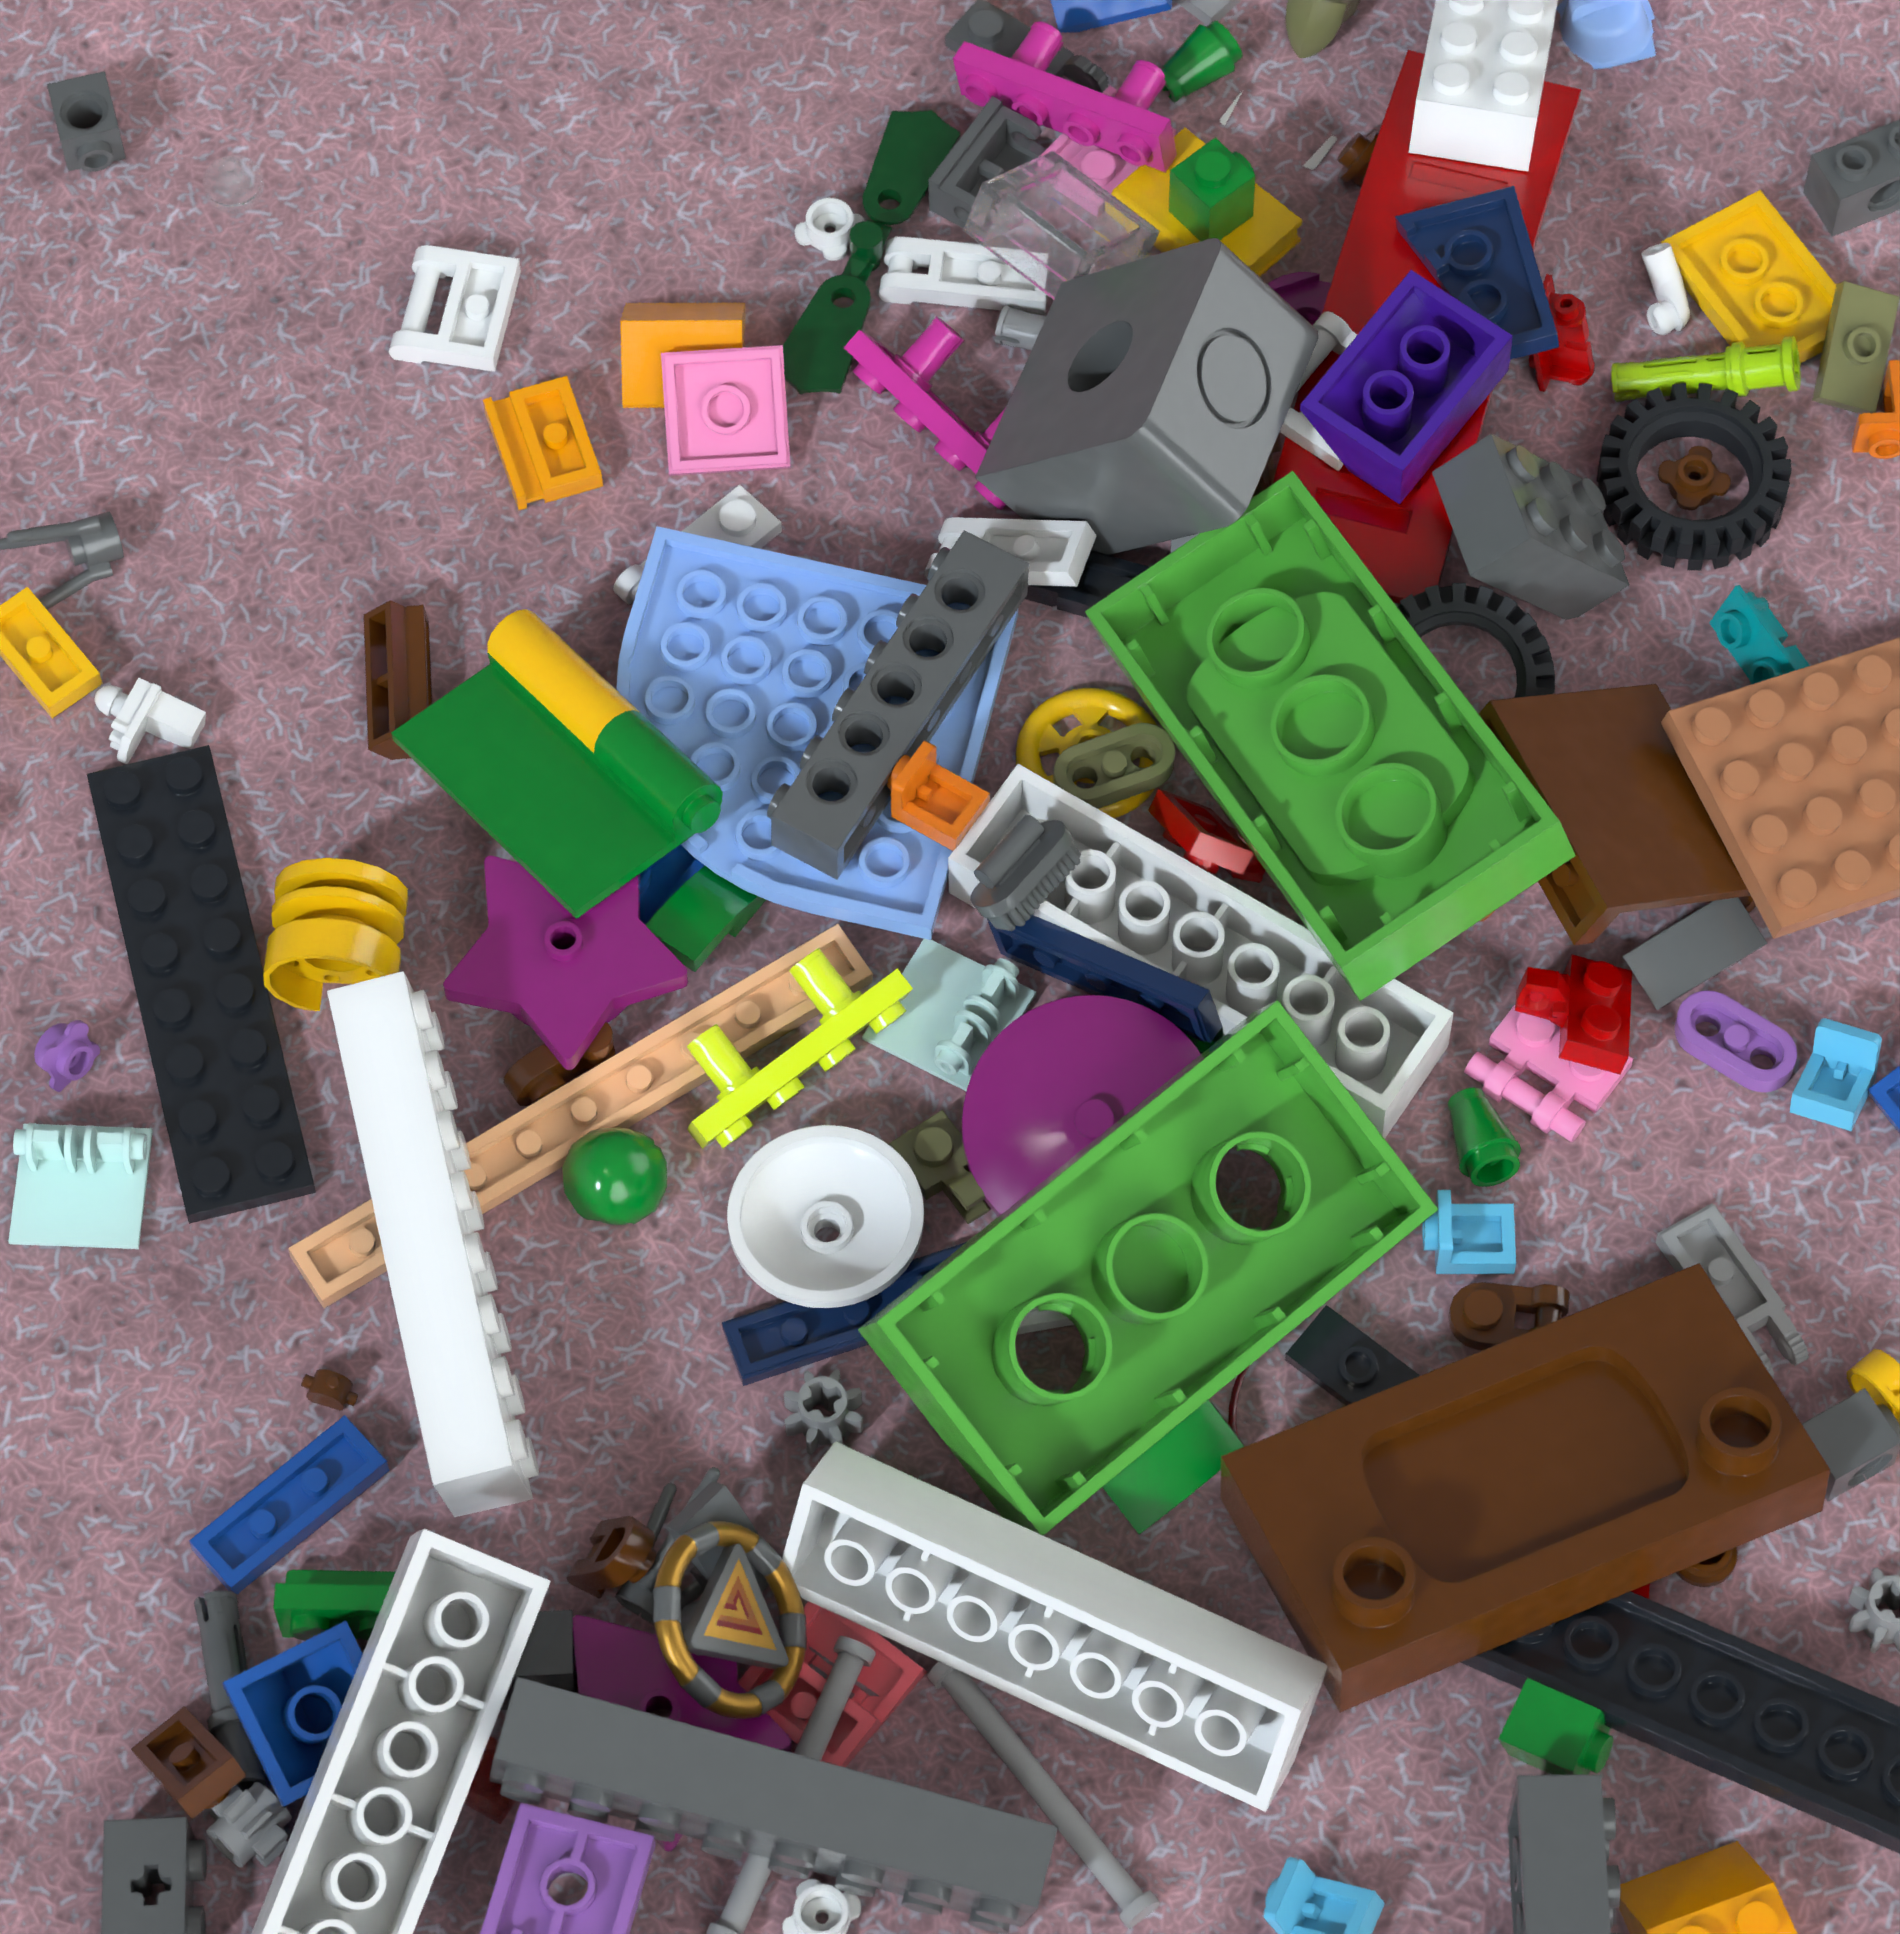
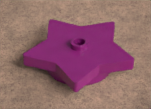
M487 856L484 860L488 928L443 983L444 993L449 1001L508 1012L514 1015L518 1020L535 1031L566 1070H572L605 1022L608 1023L616 1018L628 1005L682 989L688 985L689 980L686 967L640 920V874L576 919L518 862L496 856Z
M583 1615L573 1617V1638L579 1694L646 1713L659 1709L670 1710L672 1713L668 1719L792 1752L790 1737L767 1713L759 1717L736 1719L718 1715L700 1706L679 1685L669 1669L662 1654L657 1634ZM690 1653L696 1664L721 1688L734 1693H747L738 1683V1662ZM676 1833L675 1839L672 1842L656 1841L665 1851H672L682 1835Z

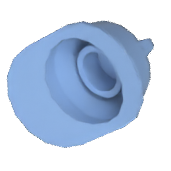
M1563 0L1558 5L1557 11L1560 14V29L1563 41L1572 53L1591 64L1593 69L1612 68L1656 56L1651 21L1655 19L1648 0Z

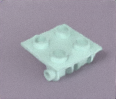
M923 939L902 973L913 988L907 997L900 1001L907 1011L878 1034L869 1025L862 1036V1040L967 1091L972 1073L984 1051L1004 1028L1025 1014L1036 996V991L1018 983L1016 977L1019 974V969L1006 959L999 958L994 965L984 966L933 940Z
M29 1123L23 1124V1129H16L14 1132L13 1150L15 1155H19L9 1244L139 1249L153 1134L152 1128Z

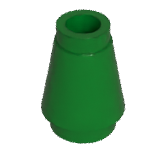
M1213 20L1207 26L1199 24L1161 67L1165 75L1164 80H1166L1162 91H1169L1168 97L1174 103L1182 97H1186L1235 71L1234 64L1243 57L1237 41L1226 27L1216 20Z
M1472 1087L1455 1093L1449 1099L1447 1105L1450 1111L1461 1173L1470 1177L1472 1183L1480 1187L1495 1186L1507 1181L1516 1174L1520 1167L1518 1159L1521 1152L1520 1144L1486 1098L1482 1089Z

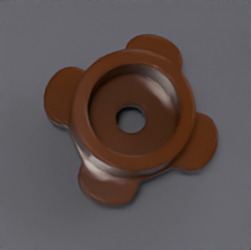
M1694 446L1689 449L1688 455L1676 461L1665 460L1659 466V480L1664 484H1668L1669 492L1676 500V504L1684 510H1696L1699 506L1709 503L1715 495H1726L1730 489L1731 479L1729 475L1717 469L1712 462L1713 454L1706 447ZM1693 474L1699 476L1700 480H1691L1689 479V476Z

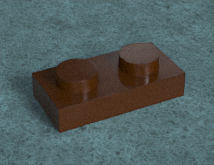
M185 1706L131 1748L146 1770L191 1819L195 1818L203 1810L221 1803L229 1795L232 1787L247 1776L234 1757Z

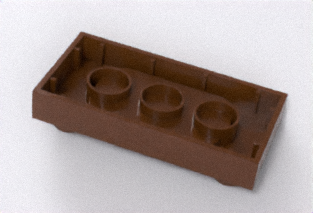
M1698 1263L1221 1456L1220 1498L1307 1655L1327 1665L1323 1683L1339 1712H1342L1822 1512L1830 1468L1703 1267Z

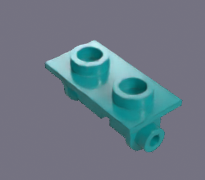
M1740 585L1733 588L1709 622L1716 632L1719 642L1729 650L1749 678L1750 684L1810 666L1796 645L1784 648L1781 644L1789 635L1770 610L1768 601L1764 597L1757 598L1753 592L1745 593Z

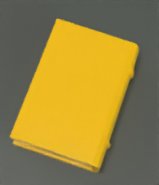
M1185 127L1174 136L1177 155L1166 172L1147 165L1139 166L1113 189L1109 199V210L1127 224L1132 233L1137 232L1162 253L1200 242L1169 212L1170 170L1206 144ZM1255 183L1253 217L1220 241L1260 277L1301 241V238L1297 235V230L1302 225V219Z

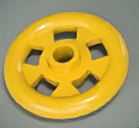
M1078 688L1064 691L1041 703L1024 722L1016 743V765L1020 764L1053 783L1054 775L1047 776L1042 767L1041 756L1055 752L1060 755L1071 746L1110 733L1109 729L1099 725L1107 715L1116 718L1126 726L1137 723H1149L1156 726L1157 724L1141 705L1120 693L1102 688ZM1074 715L1082 725L1073 728L1064 737L1060 736L1053 726L1060 720ZM1140 757L1139 767L1146 768L1153 764L1150 759ZM1081 778L1074 782L1075 785L1078 781L1082 783H1094L1091 779ZM1155 789L1099 808V810L1114 819L1139 807Z

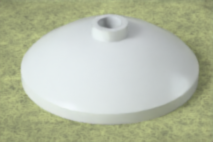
M836 1125L810 1126L775 1138L764 1145L746 1162L739 1172L730 1193L727 1210L728 1231L732 1248L742 1268L750 1278L770 1294L787 1302L805 1307H843L856 1304L879 1294L894 1283L908 1268L922 1239L924 1229L923 1196L917 1178L908 1163L894 1148L883 1140L850 1127ZM824 1227H832L840 1234L831 1242H823L816 1237V1233Z

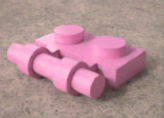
M1514 1005L1491 1034L1489 1045L1506 1055V1058L1497 1064L1482 1053L1476 1052L1468 1062L1464 1073L1481 1083L1484 1094L1499 1103L1504 1098L1530 1115V1124L1546 1134L1553 1130L1568 1141L1573 1142L1581 1133L1586 1121L1567 1108L1575 1100L1596 1113L1631 1068L1633 1058L1629 1056L1621 1075L1559 1058L1560 1027L1550 1022V1020L1517 1012ZM1527 1069L1555 1088L1545 1095L1519 1077Z

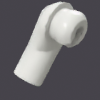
M1657 244L1644 250L1641 254L1658 303H1654L1649 307L1647 320L1655 333L1666 335L1673 329L1681 331L1690 318V310L1683 278L1671 244Z

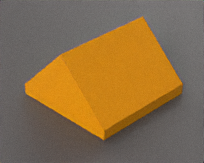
M625 303L620 320L623 408H664L661 353L745 348L746 304Z

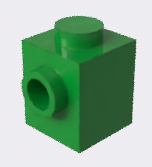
M1215 137L1170 170L1169 212L1199 241L1210 238L1223 239L1253 217L1256 176L1251 164L1239 152H1230Z
M1527 1678L1498 1740L1508 1755L1551 1775H1589L1590 1771L1598 1774L1602 1770L1610 1755L1614 1738L1608 1734L1611 1728L1605 1726V1717L1602 1710Z

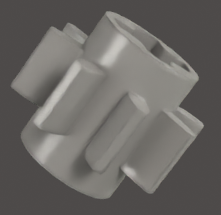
M835 1369L830 1374V1377H814L810 1371H805V1383L799 1393L795 1391L784 1392V1406L789 1411L794 1412V1414L789 1415L784 1420L785 1432L787 1436H795L802 1432L806 1437L808 1454L812 1455L817 1449L818 1444L833 1445L835 1441L842 1444V1437L846 1431L862 1433L863 1417L857 1412L852 1411L862 1404L861 1389L852 1388L846 1391L841 1384L839 1370ZM823 1404L828 1412L834 1411V1414L824 1418L819 1410H813L812 1407Z
M1877 1567L1872 1570L1869 1578L1870 1591L1856 1586L1851 1591L1848 1602L1853 1607L1862 1611L1857 1612L1852 1617L1848 1629L1850 1632L1864 1630L1872 1639L1870 1643V1652L1872 1653L1878 1651L1881 1644H1895L1900 1652V1618H1895L1894 1613L1891 1611L1900 1609V1575L1884 1577L1883 1572ZM1885 1601L1890 1610L1879 1611L1880 1602Z
M256 1782L244 1792L235 1785L221 1803L211 1808L213 1811L210 1812V1815L216 1821L206 1830V1833L220 1852L236 1866L242 1868L255 1856L264 1867H267L285 1850L288 1843L286 1841L288 1834L282 1828L292 1817L285 1806L282 1807L279 1799L261 1783Z

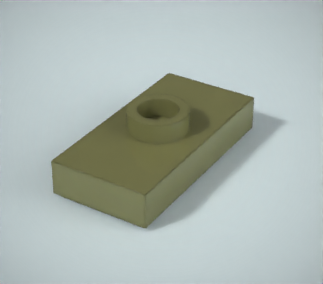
M1847 281L1836 285L1812 401L1861 414L1876 413L1900 299L1899 296Z

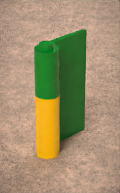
M527 609L517 610L507 615L492 631L487 643V653L490 661L488 666L391 732L393 741L576 919L694 834L702 833L709 829L717 821L721 812L720 805L723 797L721 788L534 612Z

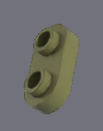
M1137 723L1079 743L1064 750L1057 758L1054 765L1053 784L1097 809L1155 789L1164 784L1173 772L1175 759L1173 740L1159 726L1149 723ZM1145 757L1150 759L1153 764L1149 767L1141 768L1134 765L1132 761L1136 758ZM1081 778H1088L1095 785L1091 788H1080L1074 782Z

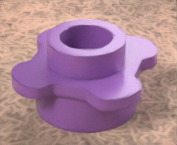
M75 1020L69 1024L59 1023L50 1027L40 1037L34 1053L35 1062L41 1069L49 1073L51 1076L49 1086L57 1092H61L72 1080H78L86 1075L92 1067L94 1059L100 1054V1047L96 1043L90 1042L87 1036L88 1025L81 1020Z

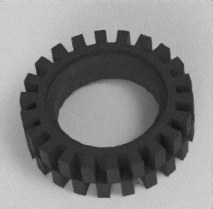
M1686 383L1672 384L1670 399L1665 400L1660 388H1656L1647 392L1645 407L1636 398L1626 405L1624 418L1617 414L1612 421L1609 435L1605 434L1596 482H1598V489L1605 501L1603 516L1609 527L1618 524L1617 538L1625 545L1629 544L1633 539L1638 542V555L1649 560L1653 551L1663 554L1661 565L1674 568L1676 558L1688 559V570L1701 571L1703 560L1712 559L1714 569L1728 566L1731 554H1735L1739 561L1750 556L1753 544L1756 543L1759 547H1762L1770 537L1771 528H1777L1781 520L1790 485L1791 459H1786L1788 445L1784 436L1775 439L1778 425L1770 416L1760 423L1757 422L1760 406L1749 400L1741 411L1735 408L1738 397L1737 392L1725 389L1721 401L1717 402L1710 400L1712 385L1699 383L1696 398H1687ZM1678 437H1697L1711 440L1724 446L1740 461L1746 471L1749 491L1737 507L1724 515L1700 520L1676 517L1661 510L1649 500L1642 490L1637 476L1639 461L1650 449L1667 440Z
M1452 583V586L1439 587L1438 585L1427 587L1424 592L1415 596L1411 594L1400 601L1401 604L1397 608L1420 638L1440 627L1465 625L1486 631L1501 642L1511 656L1516 670L1517 688L1514 698L1555 694L1554 663L1547 640L1530 614H1526L1518 607V603L1508 596L1498 595L1494 593L1493 589L1481 585L1477 588L1466 586V583Z

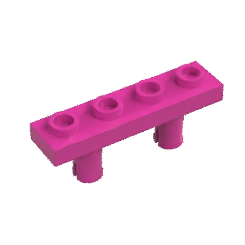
M1040 21L1034 22L1011 58L966 41L963 42L953 57L961 95H964L978 106L984 107L993 96L1001 100L1003 106L1029 118L1038 126L1042 125L1066 134L1080 145H1095L1116 153L1126 162L1136 166L1147 165L1166 172L1177 155L1171 120L1148 111L1166 84L1163 71L1149 61L1137 60L1114 97L1108 96L1045 72L1056 54L1063 47V42L1061 41L1063 38L1060 32L1053 26Z
M936 316L901 357L899 354L894 355L878 340L858 330L844 347L859 362L853 372L876 393L881 394L887 389L899 400V403L893 410L913 429L921 433L927 427L940 440L933 448L949 464L960 472L967 465L977 474L1006 407L983 433L978 430L975 432L930 389L933 385L929 381L965 340L946 322ZM980 481L974 485L975 489L999 510L1006 506L1002 500Z

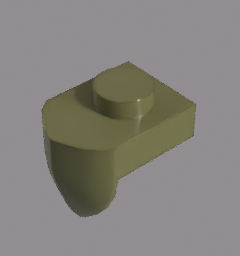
M1288 0L1285 15L1286 30L1291 47L1299 58H1308L1323 50L1336 36L1340 26L1355 14L1360 0Z

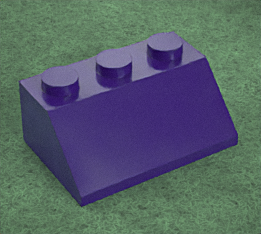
M1410 270L1300 404V410L1349 472L1400 505L1508 372L1513 335Z

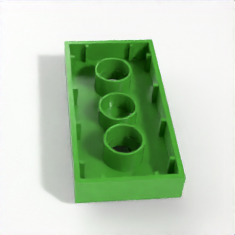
M1276 1000L1254 1011L861 1326L858 1331L999 1514L1007 1520L1044 1536L1428 1219L1438 1208L1281 1003ZM1231 1148H1236V1151L1250 1150L1257 1153L1272 1166L1278 1177L1281 1193L1277 1203V1215L1270 1226L1262 1231L1261 1227L1246 1228L1238 1224L1225 1212L1219 1201L1216 1191L1217 1170L1222 1158ZM1037 1307L1038 1312L1049 1310L1063 1314L1076 1326L1082 1337L1085 1349L1082 1373L1074 1386L1066 1393H1063V1389L1046 1390L1039 1388L1025 1376L1018 1363L1015 1350L1016 1334L1022 1320L1033 1308Z

